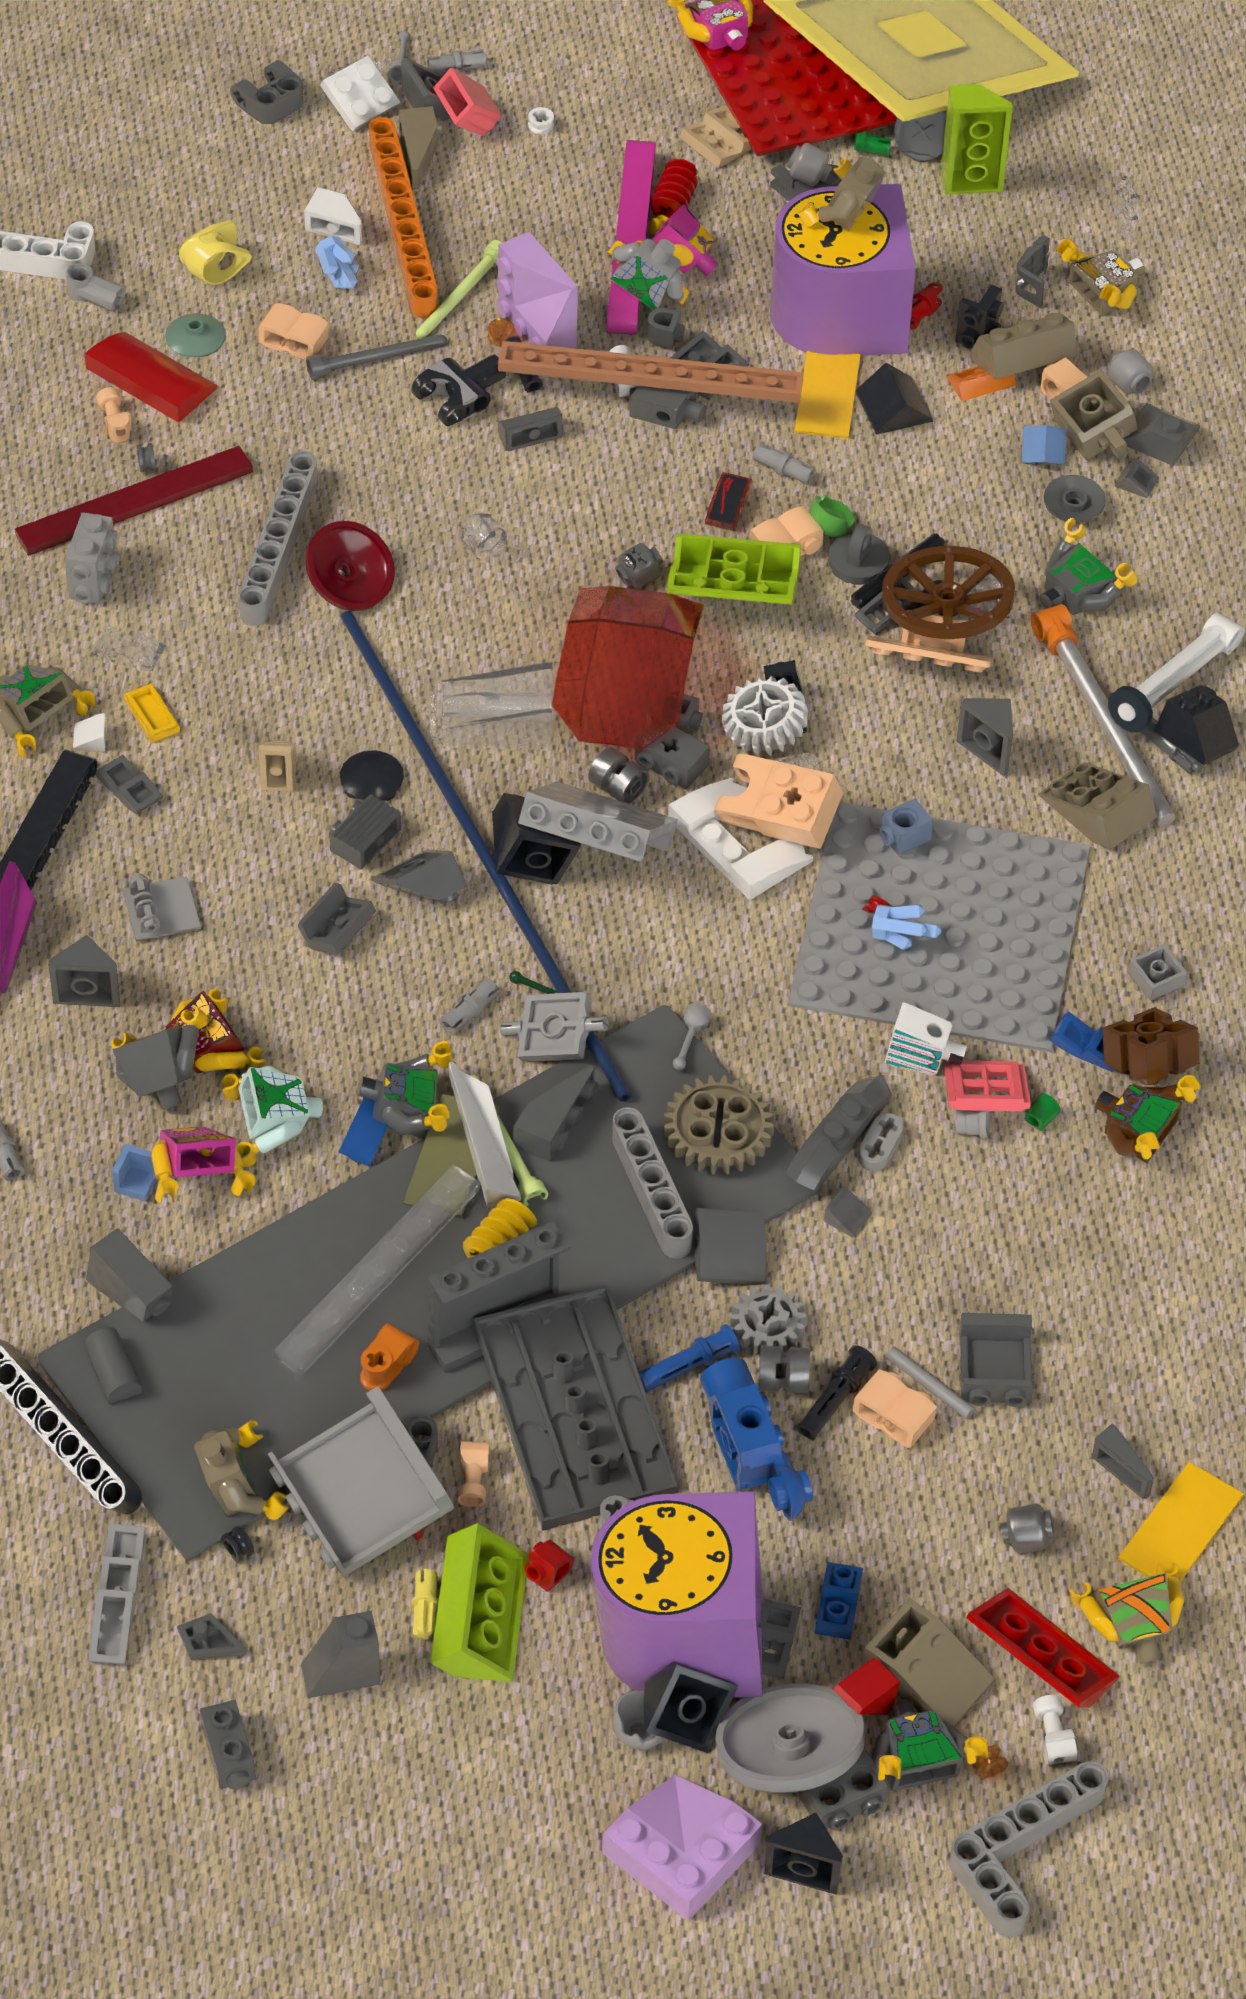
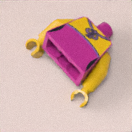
M682 205L670 218L659 215L651 220L649 232L655 235L652 241L658 244L661 239H666L673 243L675 251L672 255L680 260L681 266L679 270L686 273L695 265L705 276H708L718 266V263L707 252L714 243V239L685 205ZM636 241L635 243L641 244L643 241Z

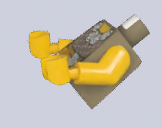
M1064 238L1056 248V251L1062 254L1061 258L1064 262L1071 263L1069 283L1101 316H1105L1115 308L1129 309L1137 295L1138 276L1144 274V266L1141 260L1135 258L1126 262L1116 251L1112 250L1101 254H1085L1078 250L1077 245L1073 241Z

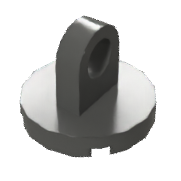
M942 111L904 122L897 118L894 133L898 147L907 157L917 161H929L943 153L947 113Z
M858 524L853 533H847L838 537L830 545L828 552V564L832 568V573L842 581L856 585L866 584V581H870L889 567L890 553L886 544L878 537L872 535L871 527L863 524Z

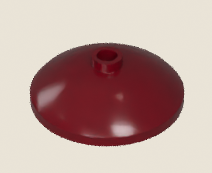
M353 521L332 522L322 527L312 537L307 546L305 555L307 575L315 590L330 604L344 610L362 611L379 604L390 592L395 577L393 557L383 539L367 526ZM339 570H342L345 573L346 577H343L339 573Z

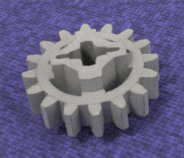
M765 1284L761 1292L753 1286L750 1290V1296L744 1293L739 1295V1303H733L730 1327L733 1328L737 1339L742 1338L741 1347L743 1349L752 1345L754 1347L753 1354L757 1355L760 1352L761 1345L780 1346L783 1352H786L787 1344L791 1347H797L798 1338H803L806 1314L803 1313L802 1302L794 1303L795 1293L791 1292L785 1296L783 1295L782 1286H779L776 1291H770L769 1284Z

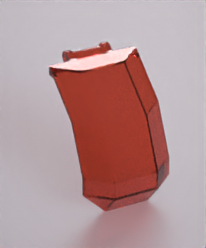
M617 586L580 588L567 625L552 701V707L579 742L644 750L679 724L693 644L700 620L703 617V604L674 594Z

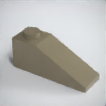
M433 106L399 110V132L412 190L419 189L437 149L438 135H442L441 118L435 117Z

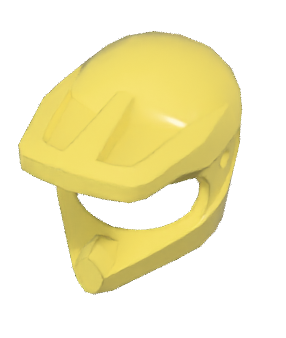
M232 220L210 225L190 236L184 241L179 250L180 261L187 267L190 273L211 285L221 284L230 280L251 260L252 256L247 249L235 246L237 242V228ZM227 252L233 253L232 264L226 270H220L218 265Z

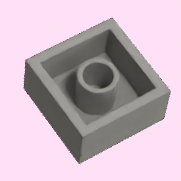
M1165 944L1130 959L1128 973L1150 1001L1185 986L1187 972Z

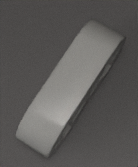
M883 1113L874 1119L859 1149L858 1159L863 1168L869 1171H880L888 1165L903 1135V1122L898 1116L891 1113ZM892 1126L893 1130H890L885 1138L882 1137V1129ZM876 1147H880V1155H876L874 1159L870 1158L869 1154H872Z

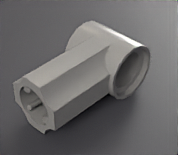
M74 263L67 268V295L73 301L89 300L112 311L117 310L122 304L125 296V287L94 275L93 269L86 263Z

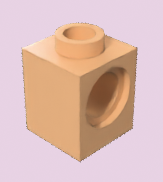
M1065 357L1055 364L1048 365L1043 370L1040 390L1052 399L1088 378V376Z

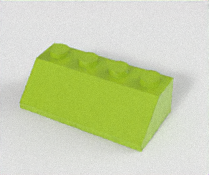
M980 84L949 85L941 165L945 195L1003 192L1013 106L1010 101Z
M479 1523L447 1536L430 1663L453 1677L512 1682L514 1679L526 1581L524 1568L528 1563L529 1553Z

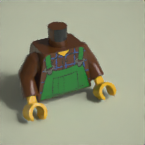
M1186 1075L1178 1081V1084L1166 1087H1141L1132 1084L1128 1086L1120 1098L1103 1091L1096 1101L1095 1108L1108 1115L1104 1133L1116 1152L1121 1156H1136L1148 1164L1178 1122L1182 1106L1181 1100L1184 1098L1187 1102H1193L1197 1096L1194 1090H1199L1201 1086L1193 1075Z

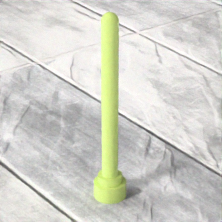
M492 240L486 246L482 261L417 329L416 336L418 339L426 338L489 269L497 266L498 245L502 244L501 241Z
M470 1075L479 1080V1078L476 1075ZM498 1115L511 1167L519 1181L518 1191L522 1203L528 1206L527 1199L541 1195L543 1200L547 1199L549 1193L541 1180L531 1176Z

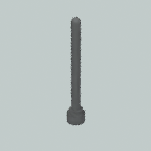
M440 334L331 358L320 356V354L306 357L307 371L311 380L324 378L325 374H329L330 370L441 347L446 345L447 338L445 335Z

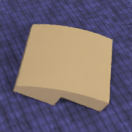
M727 106L705 112L703 122L683 127L680 138L717 168L727 165L752 149L748 139L744 136Z

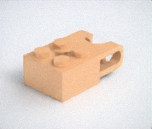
M738 754L732 767L735 769L737 776L742 781L748 782L749 786L744 793L738 796H721L718 799L714 809V813L718 818L730 825L759 831L765 836L821 849L844 793L834 774L752 755Z

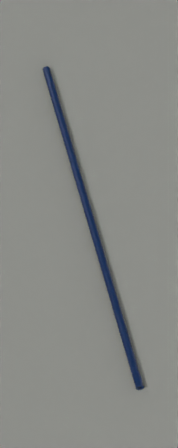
M345 611L341 615L343 623L557 993H573L505 875L496 874L493 854L351 611ZM590 1031L586 1038L588 1047L619 1100L622 1102L628 1100L632 1095L597 1033Z

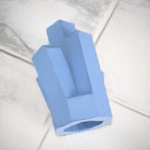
M329 236L320 241L315 248V253L321 263L323 273L328 275L335 288L353 289L358 282L354 275L359 268V264L354 260L356 254L344 245L340 237Z
M921 904L897 907L877 905L873 917L872 937L886 940L903 950L912 946V938L905 934L937 938L942 931L940 925L908 919L923 916L925 909Z

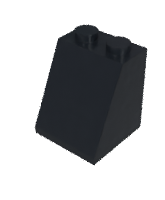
M503 793L492 811L496 874L551 885L558 884L579 851L581 843L519 824L518 821L525 797Z

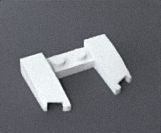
M733 778L704 786L669 804L668 816L678 819L676 828L749 900L813 862V856L805 854L802 844L781 839L750 854L718 822L720 819L714 813L718 799L721 796H738L747 789L734 783L735 779Z

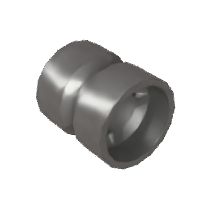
M608 747L594 760L588 773V779L601 790L609 791L610 796L614 799L631 804L645 790L649 781V772L635 761H629L628 757L616 748Z
M761 1345L758 1390L778 1392L781 1387H785L788 1393L808 1394L810 1348L791 1347L788 1352H783L780 1346ZM776 1363H786L785 1376L775 1375Z

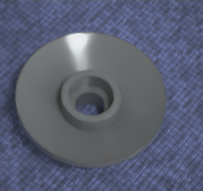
M1066 475L1058 477L1048 484L1044 492V504L1047 510L1060 520L1067 521L1070 518H1074L1076 523H1083L1101 514L1105 506V494L1095 481L1087 477Z

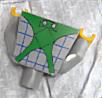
M645 239L641 244L634 242L627 245L621 241H616L607 251V254L612 255L613 259L619 264L610 280L652 310L659 308L666 297L668 300L677 302L682 307L690 294L688 289L682 286V276L678 272L681 262L672 255L675 251V246L669 240L661 239L657 244L651 239Z

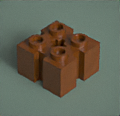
M1155 1007L1134 1015L1133 1021L1121 1020L1102 1028L1104 1064L1118 1070L1121 1074H1130V1077L1144 1085L1158 1084L1160 1080L1169 1077L1168 1073L1174 1075L1182 1074L1186 1069L1200 1064L1198 1027L1181 1019L1173 1022L1172 1015Z

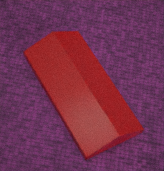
M1006 1588L970 1611L966 1619L1078 1708H1090L1120 1677L1009 1588Z

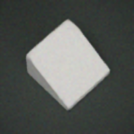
M101 713L75 723L73 751H105L107 735L106 713Z

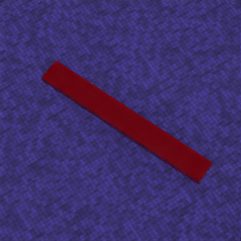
M236 446L15 528V535L29 556L72 540L82 512L112 517L113 524L253 473V465L241 447Z

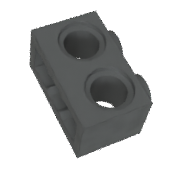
M865 1750L861 1753L855 1764L844 1774L824 1785L799 1791V1797L810 1815L815 1812L818 1814L826 1829L831 1827L832 1830H838L846 1826L851 1818L863 1812L865 1815H870L880 1810L886 1802L888 1785L885 1780H878V1770L868 1751ZM864 1784L868 1786L869 1789L859 1790L855 1788L854 1785ZM832 1799L836 1804L826 1805L821 1800Z

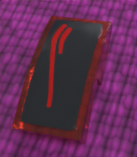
M722 472L707 511L705 524L735 531L742 508L745 507L752 479Z

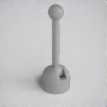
M405 30L399 33L401 41L399 58L394 59L389 66L388 76L393 82H402L401 61L405 57L406 42L410 39L409 32Z
M692 1003L685 1010L683 1021L689 1030L679 1056L673 1060V1067L676 1070H683L686 1066L685 1057L694 1033L705 1030L709 1025L712 1013L703 1004Z

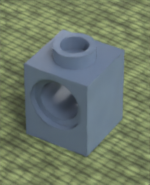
M915 798L883 813L880 836L887 846H891L897 855H901L931 841L933 819Z

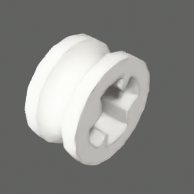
M538 107L529 112L528 127L533 133L546 134L553 130L554 114L551 110Z

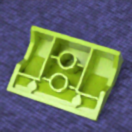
M677 533L673 566L670 567L666 593L792 605L797 592L801 544Z

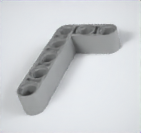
M1095 1761L1081 1763L964 1831L954 1839L949 1860L950 1868L995 1931L1000 1935L1009 1938L1019 1936L1025 1930L1029 1914V1903L1000 1862L1099 1805L1104 1799L1108 1783V1773L1100 1763ZM1092 1782L1097 1787L1089 1788L1085 1786L1083 1783ZM1055 1799L1062 1800L1066 1805L1060 1806L1052 1801ZM1030 1817L1036 1823H1026L1021 1818ZM1000 1835L1006 1840L995 1841L990 1836ZM969 1853L975 1858L967 1860L962 1858L960 1854ZM990 1882L996 1885L997 1888L987 1889L981 1883ZM1007 1911L1014 1912L1019 1917L1015 1919L1008 1918L1003 1913Z

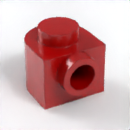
M547 1540L544 1543L538 1542L528 1555L530 1562L525 1565L524 1570L526 1576L532 1582H535L546 1592H549L570 1572L574 1564V1557L552 1540Z

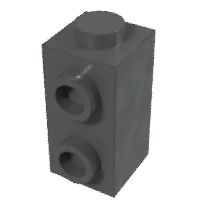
M236 1699L200 1708L201 1726L219 1788L239 1789L248 1785L250 1781L256 1780L255 1763Z

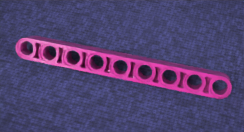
M627 140L615 242L621 241L627 245L647 239L656 142ZM613 259L612 275H613V273L616 271V269H617L618 266H619V264L617 263V261L614 260V259ZM612 280L606 332L637 335L636 328L638 325L640 300Z

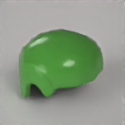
M816 495L810 508V514L824 530L823 535L839 537L851 531L856 519L850 508L838 500L829 499L828 495H824L819 500V497Z

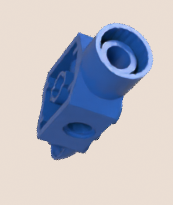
M728 1358L712 1364L702 1373L700 1382L709 1402L712 1430L736 1489L742 1490L768 1483L769 1493L776 1510H782L788 1521L794 1520L802 1512L805 1503L813 1500V1491L806 1471H796L788 1454L781 1451V1445L784 1444L783 1435L779 1425H773L770 1419L772 1412L767 1396H761L747 1363L743 1359Z

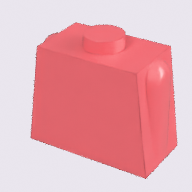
M452 67L433 87L454 124L483 136L492 130L496 122L502 117L486 88Z

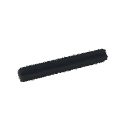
M933 533L897 561L922 549L944 546L945 541L943 537ZM897 561L851 595L852 605L860 610L882 592L884 578Z

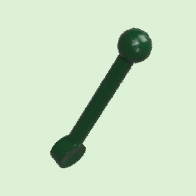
M513 971L509 975L510 981L514 984L522 983L546 994L557 993L556 990L522 977L519 971Z

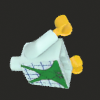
M272 1066L262 1068L249 1067L247 1073L242 1074V1078L238 1079L234 1074H227L222 1080L224 1086L222 1092L225 1099L234 1101L241 1098L249 1139L256 1142L251 1144L244 1141L236 1146L240 1155L249 1153L247 1156L242 1157L245 1167H250L256 1163V1154L260 1151L264 1154L300 1134L308 1118H320L323 1111L322 1099L306 1097L303 1081L299 1077L284 1074Z

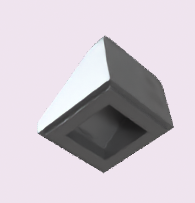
M1136 458L1124 467L1114 486L1148 498L1159 476Z
M842 1186L827 1205L824 1222L853 1238L871 1216L872 1212L848 1188Z

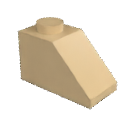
M263 741L259 745L261 790L293 792L297 764L296 743Z

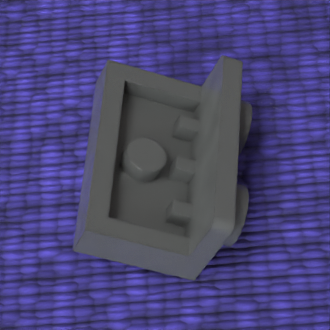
M333 883L300 920L298 928L309 948L339 954L346 948L347 944L359 930L366 925L367 921L376 912L372 901L347 897L342 885Z

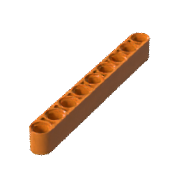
M377 117L369 123L370 151L411 311L416 317L427 319L438 308L437 284L395 124L390 118Z

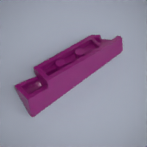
M11 861L8 863L0 883V992L4 994L10 984L37 905V901L15 862Z

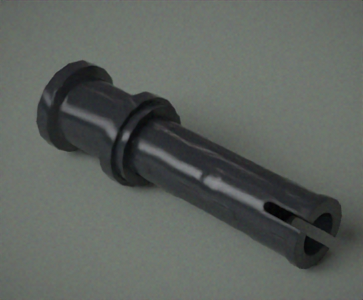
M853 1345L849 1349V1356L842 1366L836 1367L833 1370L832 1382L797 1425L796 1429L800 1434L814 1441L847 1395L859 1390L861 1387L860 1381L868 1371L874 1370L877 1366L876 1358L867 1349L858 1345ZM831 1400V1402L828 1404V1406L825 1408V1410H824V1411L822 1412V1414L819 1416V1413L822 1411V1409L825 1407V1405L828 1403V1401Z

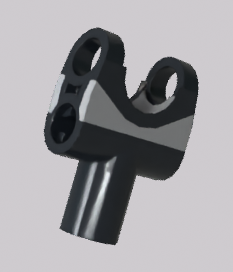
M495 354L466 369H463L453 358L448 357L435 363L418 375L412 384L411 391L419 400L429 395L449 397L448 401L440 408L438 419L445 426H450L486 409L491 401V396L485 389L506 378V372L498 371L499 357Z

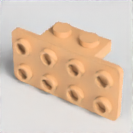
M939 615L921 618L930 622L943 623V616ZM953 618V623H961L967 621ZM903 628L901 641L870 636L865 642V646L872 647L871 652L875 654L890 655L893 651L902 652V658L921 661L924 657L934 658L933 664L952 667V664L955 662L965 664V670L983 672V670L990 668L994 663L993 657L964 652L966 638H929Z

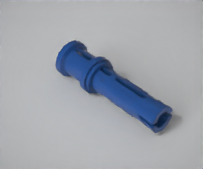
M727 1324L722 1325L720 1331L704 1339L702 1337L696 1338L692 1342L691 1347L649 1368L638 1371L645 1393L701 1365L709 1367L714 1364L715 1360L729 1353L734 1355L739 1353L740 1345L735 1333Z

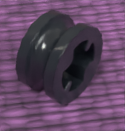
M240 1526L234 1527L232 1534L225 1533L221 1536L225 1549L237 1563L243 1560V1555L251 1556L255 1553L250 1538Z

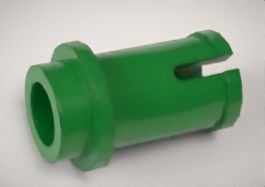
M866 131L863 134L857 133L854 150L859 151V154L868 152L888 157L892 139L866 135Z

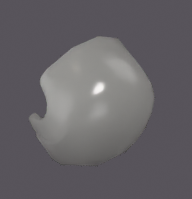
M629 1691L620 1696L613 1711V1730L618 1739L625 1745L638 1750H648L663 1742L664 1738L648 1733L644 1729H635L643 1727L644 1691Z

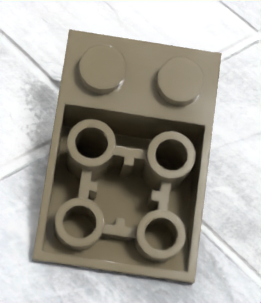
M1086 762L1076 765L1072 771L1062 778L1051 782L1049 787L1038 793L1046 803L1090 841L1109 849L1114 848L1157 818L1149 784Z
M911 1598L902 1605L869 1642L864 1651L863 1665L876 1657L900 1681L898 1695L904 1699L911 1700L913 1705L922 1712L932 1710L938 1712L942 1721L948 1722L953 1727L958 1724L995 1680L938 1617Z

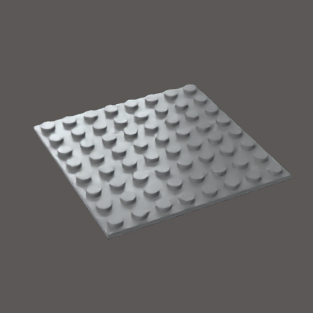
M840 802L827 832L788 1006L895 1025L904 1002L951 1022L950 1035L1051 1053L1053 1043L1049 1039L1056 1028L1090 845L932 818L931 841L901 855H897L891 846H887L880 836L882 815L888 810ZM872 896L884 899L891 907L921 904L925 909L923 916L908 919L940 925L942 933L937 938L905 934L912 938V946L903 950L886 940L872 937V924L875 913H868L862 910L865 905H869Z

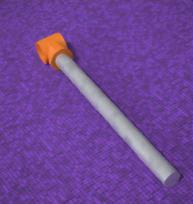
M1060 604L1033 612L1031 614L1033 633L1039 642L1048 641L1047 647L1051 654H1059L1130 778L1149 784L1157 813L1155 821L1160 827L1172 823L1175 820V814L1127 732L1117 725L1111 717L1108 709V700L1076 647L1078 637L1075 631L1072 630V619L1067 607Z

